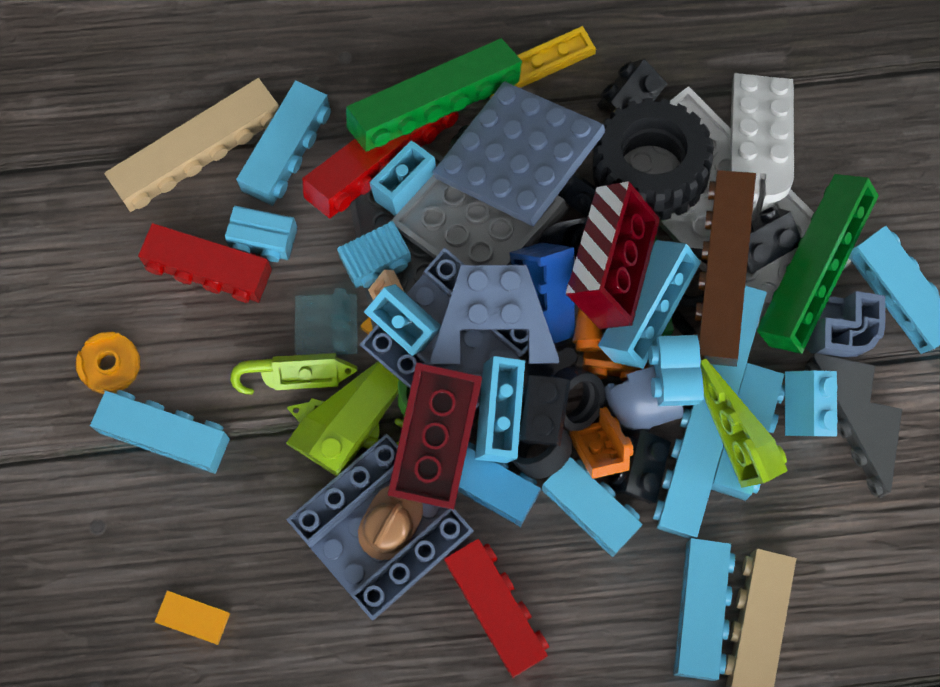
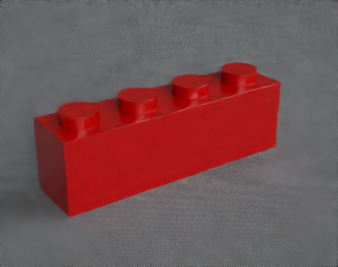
M154 223L151 224L138 254L145 269L150 273L159 276L167 273L173 275V278L181 283L191 285L192 282L201 284L205 290L216 294L224 291L232 294L231 296L234 299L244 303H249V300L260 302L272 271L266 258Z
M478 538L446 557L444 561L513 679L547 658L548 655L545 650L549 648V645L541 631L534 632L528 623L532 616L524 602L520 601L517 603L510 591L515 588L506 572L499 574L493 564L498 559L488 543L483 546Z

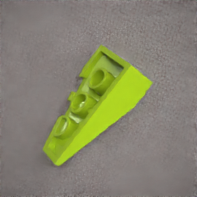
M707 359L701 360L700 368L703 378L704 399L741 488L766 483L787 472L788 470L785 465L787 459L783 449L776 444L775 439Z
M377 361L307 414L286 444L337 477L351 464L398 395L399 379Z

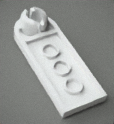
M734 73L731 100L730 171L756 173L753 211L759 197L760 179H762L761 189L764 194L760 211L772 207L775 202L785 198L793 184L794 84L793 79Z

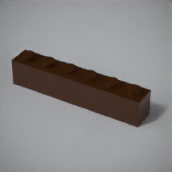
M717 170L716 181H710L708 200H714L713 211L706 212L705 230H711L710 241H703L702 260H708L707 272L700 271L698 290L704 291L703 302H697L695 321L701 322L700 333H694L693 335L698 336L700 359H707L710 364L737 367L756 173Z

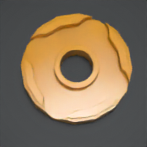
M101 332L90 337L76 356V371L80 380L92 391L104 394L105 390L117 393V390L128 388L136 379L140 370V355L136 346L128 338L116 332ZM106 356H115V365L109 370H102L100 367L102 359Z

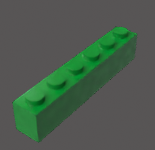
M500 38L346 106L347 129L365 152L376 147H382L391 140L402 135H408L415 129L429 123H434L450 113L460 111L474 102L488 98L498 90L504 81L515 85L520 79L522 60Z
M834 174L829 186L826 187L824 196L817 210L813 213L804 236L799 241L798 249L791 263L787 265L785 275L778 289L773 293L772 301L765 315L760 319L757 332L769 347L800 354L803 353L879 196L868 177Z

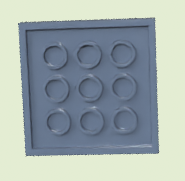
M504 81L434 169L433 174L437 180L534 227L603 136L605 128L602 123Z

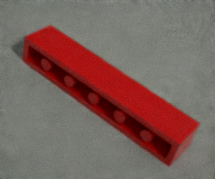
M458 111L450 113L434 123H429L415 129L408 135H402L391 140L382 147H376L365 152L356 139H353L302 178L304 199L331 219L338 212L345 211L351 202L361 194L368 193L371 190L369 182L411 140L420 147L430 144L440 132L452 127L456 123L459 116Z

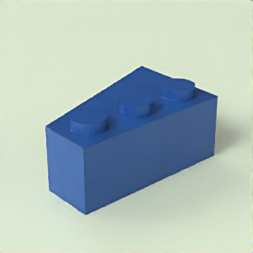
M538 243L509 252L511 265H527L553 343L572 338L575 331V303L566 295V291L574 267V247Z

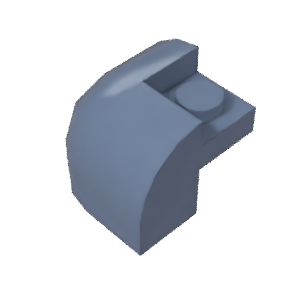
M855 291L846 298L830 296L806 345V349L811 354L817 353L838 358L858 357L873 349L884 335L885 296Z
M654 366L627 374L628 379L622 384L614 386V383H611L605 387V407L608 408L612 417L618 419L622 431L642 429L649 432L653 426L683 418V406H658L657 398L652 397L651 380L656 378Z

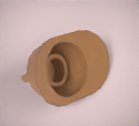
M389 486L381 489L374 497L358 529L359 543L363 551L372 558L379 560L392 559L409 544L423 515L422 503L388 496Z

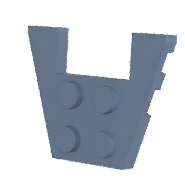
M461 265L430 359V365L460 364V330H528V364H558L559 357L527 265Z

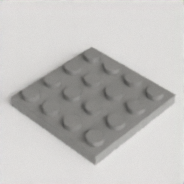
M433 175L391 221L395 223L400 234L434 259L445 247L465 265H511L509 252L529 247L565 207V200L557 195L533 227L437 180Z

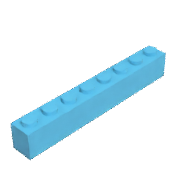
M745 286L737 367L711 364L737 396L767 294L766 291ZM705 399L698 405H692L691 409L685 408L680 423V427L685 428L682 440L676 438L671 457L676 458L673 471L667 469L662 488L668 489L664 502L658 500L653 519L658 520L656 529L688 539H696L698 537L723 449V442Z

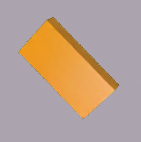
M167 591L155 623L218 645L230 613Z

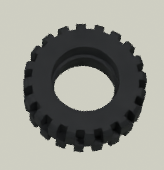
M652 98L643 99L642 103H636V101L626 103L625 109L622 110L620 107L610 113V119L606 118L602 122L605 133L593 149L592 171L595 186L600 187L630 181L644 201L660 217L661 221L671 219L672 213L679 216L687 212L688 205L690 207L694 206L707 188L714 158L713 140L709 138L710 131L704 123L700 125L701 118L696 113L691 112L689 114L687 107L679 103L675 106L670 104V100L661 99V102H656ZM657 146L671 152L678 159L680 165L666 173L648 174L633 168L625 160L624 156L639 147Z

